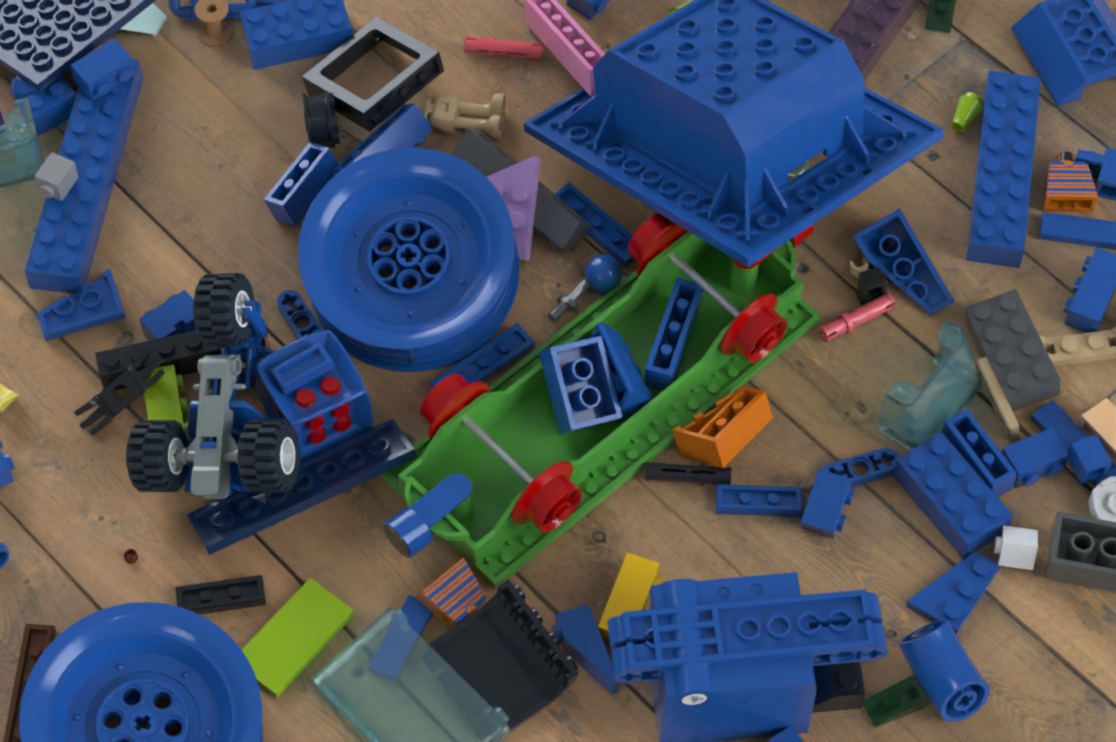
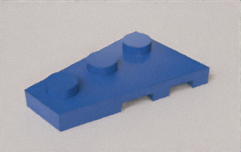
M110 269L102 273L103 277L93 283L89 281L82 285L81 290L72 296H64L37 313L45 341L125 318Z
M975 551L909 599L906 607L932 622L948 619L957 635L995 578L1000 566Z

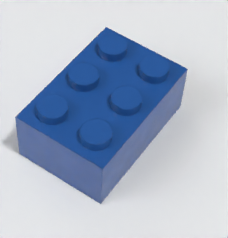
M602 336L550 347L539 352L560 434L623 418Z

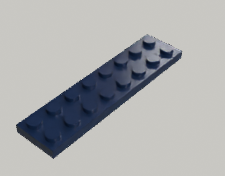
M392 418L300 461L297 479L288 492H234L232 496H228L226 499L214 501L187 515L208 554L211 555L399 465L405 464L417 457L416 452Z

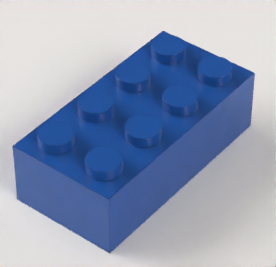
M289 0L240 11L242 30L254 70L332 53L353 36L343 0Z
M942 432L896 460L893 477L963 560L995 540L996 536H1001L1003 525L1010 526L1013 514Z

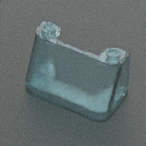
M949 319L938 332L940 346L938 353L933 357L932 364L938 367L925 383L918 388L909 382H898L884 396L877 429L910 451L942 432L944 422L963 412L981 387L982 378L967 336L960 326Z

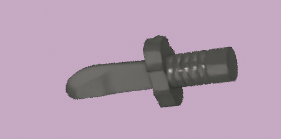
M586 278L567 297L560 295L556 299L558 305L548 314L551 321L556 322L567 310H577L578 305L575 301L590 286Z

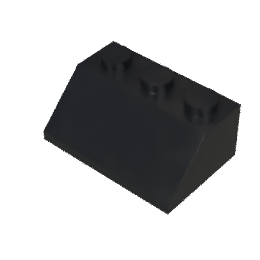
M860 662L813 666L817 690L812 713L862 709L865 689Z

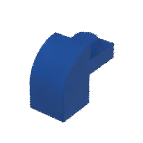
M1106 147L1104 155L1093 151L1078 149L1075 162H1086L1088 164L1092 178L1097 179L1095 188L1098 197L1116 201V151Z

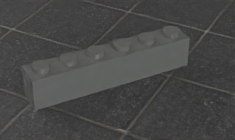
M471 128L466 130L450 153L475 167L485 177L518 163L481 131ZM538 181L533 230L549 237L550 245L557 250L574 251L592 225L543 183Z

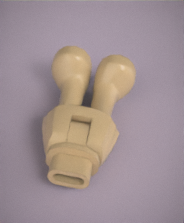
M504 93L495 94L489 104L469 103L458 100L457 96L434 97L433 100L427 99V102H415L433 129L454 135L456 129L467 130L471 128L481 131L492 139L501 138L502 123H504L506 110V95ZM460 115H469L486 119H472L460 117Z

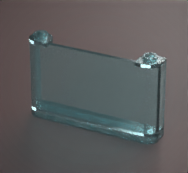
M388 607L310 679L315 688L368 742H500L511 732L506 723L509 720L508 716L498 706L493 709L406 623L409 619L398 607L395 610Z

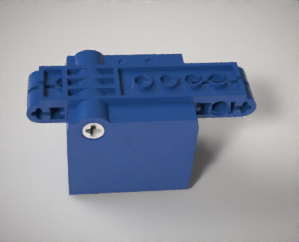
M797 572L705 581L693 579L670 580L661 585L651 586L647 610L622 612V615L615 616L607 622L615 681L619 683L651 681L659 742H718L771 737L789 726L797 734L808 733L817 690L813 666L880 659L888 654L877 594L866 592L865 589L801 595Z

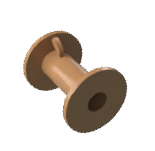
M199 0L195 5L197 18L205 22L199 30V37L207 46L221 47L232 38V27L223 20L229 11L226 0Z

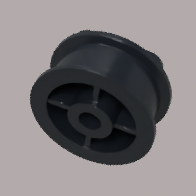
M325 90L324 94L306 96L305 93H302L305 110L304 119L309 142L321 146L331 144L335 148L336 144H340L333 92L328 93Z

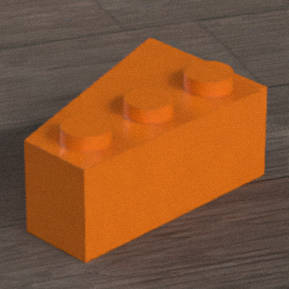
M742 386L715 403L716 408L704 415L702 412L694 415L695 421L683 428L680 425L673 428L672 432L680 456L724 468L773 418L766 391Z

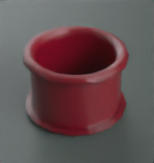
M127 549L124 552L125 561L129 564L135 563L138 559L137 552L134 549ZM128 554H135V557L132 559L126 558Z

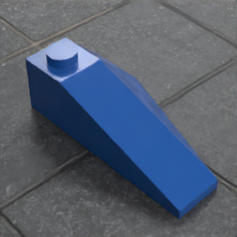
M901 209L894 211L853 235L866 260L874 267H878L881 273L930 315L955 302Z

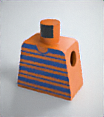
M1071 152L1059 153L1057 161L1050 162L1048 166L1042 211L1093 212L1098 194L1088 164L1086 162H1074Z
M464 558L459 560L416 597L420 603L432 611L435 616L450 628L478 611L476 608L487 599Z

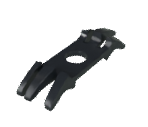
M145 350L111 384L74 412L76 416H80L93 407L99 406L79 426L84 429L106 415L100 423L89 431L93 436L109 425L119 413L163 377L165 372L161 369L147 382L144 380L150 377L163 361L161 356L138 372L137 369L143 366L150 355ZM120 384L125 385L129 390V396L124 401L118 400L114 394L115 388Z

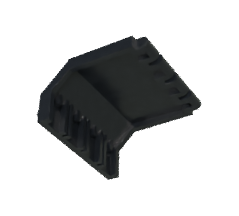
M509 579L498 585L496 594L481 609L428 643V651L421 656L432 674L441 669L444 671L436 679L450 698L458 693L461 694L453 703L468 722L477 716L479 720L474 722L471 728L482 742H487L491 738L495 742L499 741L541 712L575 683L579 674L577 672L578 666L570 655L565 656L559 648L561 644L552 631L547 632L542 625L543 619L535 608L530 609L524 601L526 597L522 589L517 584L513 585Z

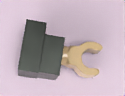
M862 257V267L855 266L853 261H850L849 265L850 273L859 279L857 298L861 305L887 293L888 281L878 267L868 269L869 262L865 257Z

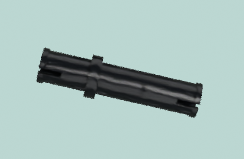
M646 462L645 480L697 482L700 486H705V483L730 485L731 467L706 466V463H700V466Z

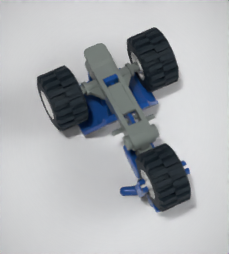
M240 273L205 274L203 278H200L196 286L193 301L196 330L206 345H229V349L222 348L221 355H205L198 361V373L201 375L200 384H194L193 389L199 390V401H191L187 430L189 442L185 429L176 420H142L134 425V429L131 430L130 437L128 438L126 450L129 478L134 488H137L139 492H177L185 482V492H192L194 495L203 496L209 500L226 499L228 496H232V492H288L293 487V484H295L300 465V446L293 424L285 419H268L244 400H234L236 391L249 390L254 385V368L259 362L258 357L264 358L274 352L270 348L261 346V339L268 335L266 330L267 324L261 317V303L255 302L252 287L245 275Z

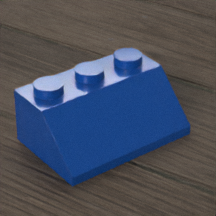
M602 322L597 323L591 338L602 336L623 418L615 420V423L627 421L652 400V394L646 388L642 380L640 368L635 365L631 357L630 347L624 342L621 334Z

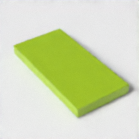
M310 577L242 649L255 673L258 684L278 698L355 615L354 610Z

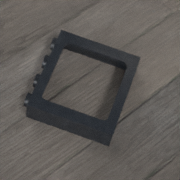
M375 17L306 72L302 79L309 96L322 95L325 90L328 93L333 92L335 111L370 132L444 72V67L439 51L382 19ZM381 41L416 59L414 63L367 100L356 96L332 81Z

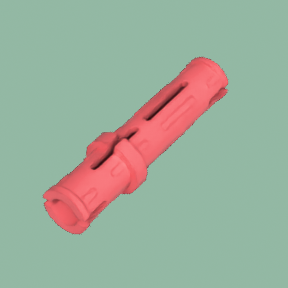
M466 36L465 53L487 54V57L503 55L542 59L543 43L494 39V36H489V38Z
M885 293L846 314L842 312L837 315L836 319L819 326L818 331H822L819 332V335L824 342H828L843 333L849 334L854 331L855 327L893 310L896 304L891 305V303H894L895 300L890 293Z

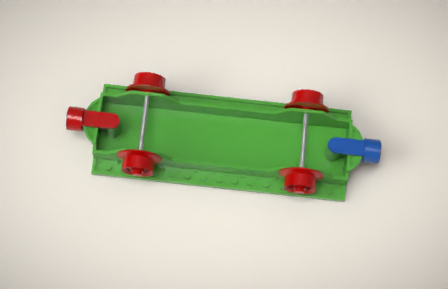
M659 213L648 218L634 233L627 249L628 254L638 262L637 270L619 283L614 290L605 294L489 387L485 382L481 381L470 384L463 376L455 373L441 380L430 390L420 407V414L430 424L428 435L413 446L417 457L381 474V477L407 503V507H404L384 523L383 528L388 540L402 555L412 558L432 542V536L435 535L443 538L496 590L499 584L519 571L645 467L646 462H651L674 443L673 428L678 425L683 428L695 421L694 415L702 412L704 415L716 408L715 403L742 387L820 322L821 316L801 299L804 283L794 275L796 262L794 249L812 235L813 225L747 267ZM677 277L697 283L703 289V300L675 381L665 390L646 386L651 391L652 400L627 421L618 423L612 421L560 434L539 352L550 347L589 339L592 337L597 323L602 322L619 332L624 342L629 345L631 357L635 365L640 368L644 382L645 367Z

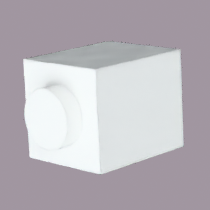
M1003 525L1001 537L996 536L994 541L993 553L998 554V566L1033 570L1038 550V530Z

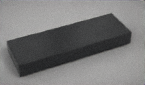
M262 575L175 587L177 606L199 615L266 605Z

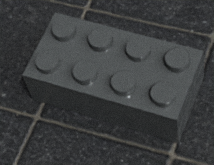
M1016 289L964 308L965 324L981 358L987 356L1013 412L1060 394V377Z
M1057 511L1051 528L1045 577L1116 591V522Z

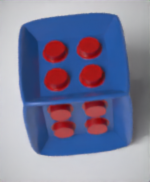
M319 331L294 341L268 354L255 365L254 376L257 392L264 406L265 413L268 419H285L293 424L300 446V461L372 428V405L364 382L348 353L331 331ZM321 342L334 362L335 368L285 395L270 369Z

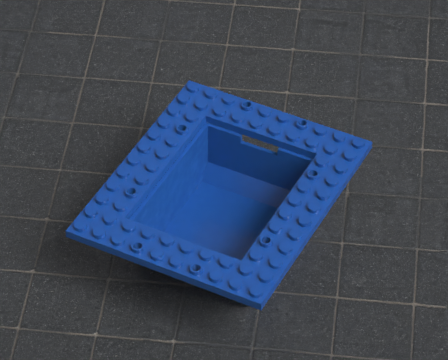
M766 0L691 1L608 50L593 67L596 92L593 97L582 88L523 123L524 131L747 267L944 138V129L865 88L864 77L842 39ZM823 151V155L826 156L825 159L788 182L789 172Z

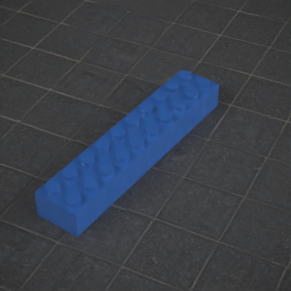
M133 59L135 75L93 101L78 87L59 155L75 162L79 178L62 201L53 197H46L25 267V274L30 289L75 294L81 290L82 285L87 283L143 81L139 60Z

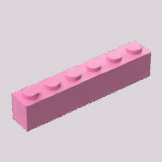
M524 0L525 23L583 89L593 97L596 94L593 67L605 53L556 0Z

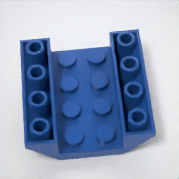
M1047 0L1038 3L1011 28L1057 107L1080 100L1085 86L1116 76V17L1105 0Z

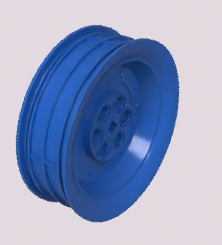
M397 148L361 158L337 173L320 190L311 203L301 227L298 244L299 269L304 287L311 299L317 318L324 330L331 331L337 337L348 354L369 365L397 372H425L457 363L476 352L495 335L506 320L514 304L519 284L520 263L513 225L506 204L498 190L479 170L462 159L445 152L425 148ZM409 231L415 232L414 236L410 238L403 237ZM430 243H439V246L435 249L427 248ZM384 246H392L387 252L380 251ZM412 257V262H408V258ZM432 268L441 269L437 274H428V271ZM385 271L393 272L390 277H380ZM409 282L417 283L412 289L404 288Z
M152 602L127 603L99 610L82 618L63 631L46 648L32 669L24 688L19 714V732L21 742H263L262 700L255 673L247 657L235 641L219 626L195 612L178 606ZM131 695L141 698L135 705L125 703L126 698ZM160 699H167L171 702L165 709H159L155 706L156 702ZM111 718L121 721L118 727L112 729L107 728L105 723ZM148 723V730L142 728L140 731H138L139 724L141 726H145ZM171 726H178L182 729L179 735L169 736L165 733Z

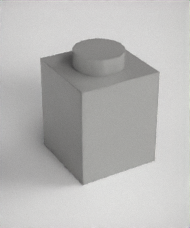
M53 152L50 153L34 176L38 191L47 198L53 197L60 201L65 198L79 178L75 162Z

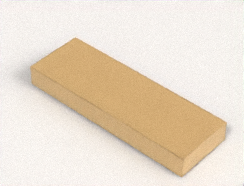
M987 356L978 359L977 374L1008 440L1013 441L1020 438L1019 424Z

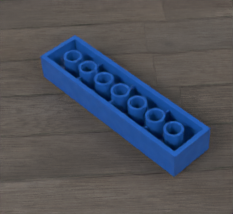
M988 71L983 96L984 103L982 105L983 110L981 114L966 261L1020 268L1025 250L1040 77Z

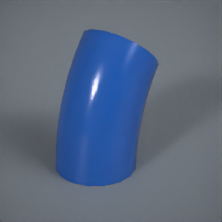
M941 619L927 624L900 639L898 645L923 690L944 720L949 722L964 720L976 713L985 704L989 697L990 687L969 658L948 619Z

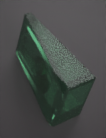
M929 0L925 30L950 33L956 0Z
M915 674L863 701V705L875 728L930 705Z

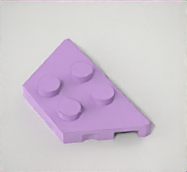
M536 156L486 177L498 190L506 204L513 225L519 258L525 261H530L541 158Z

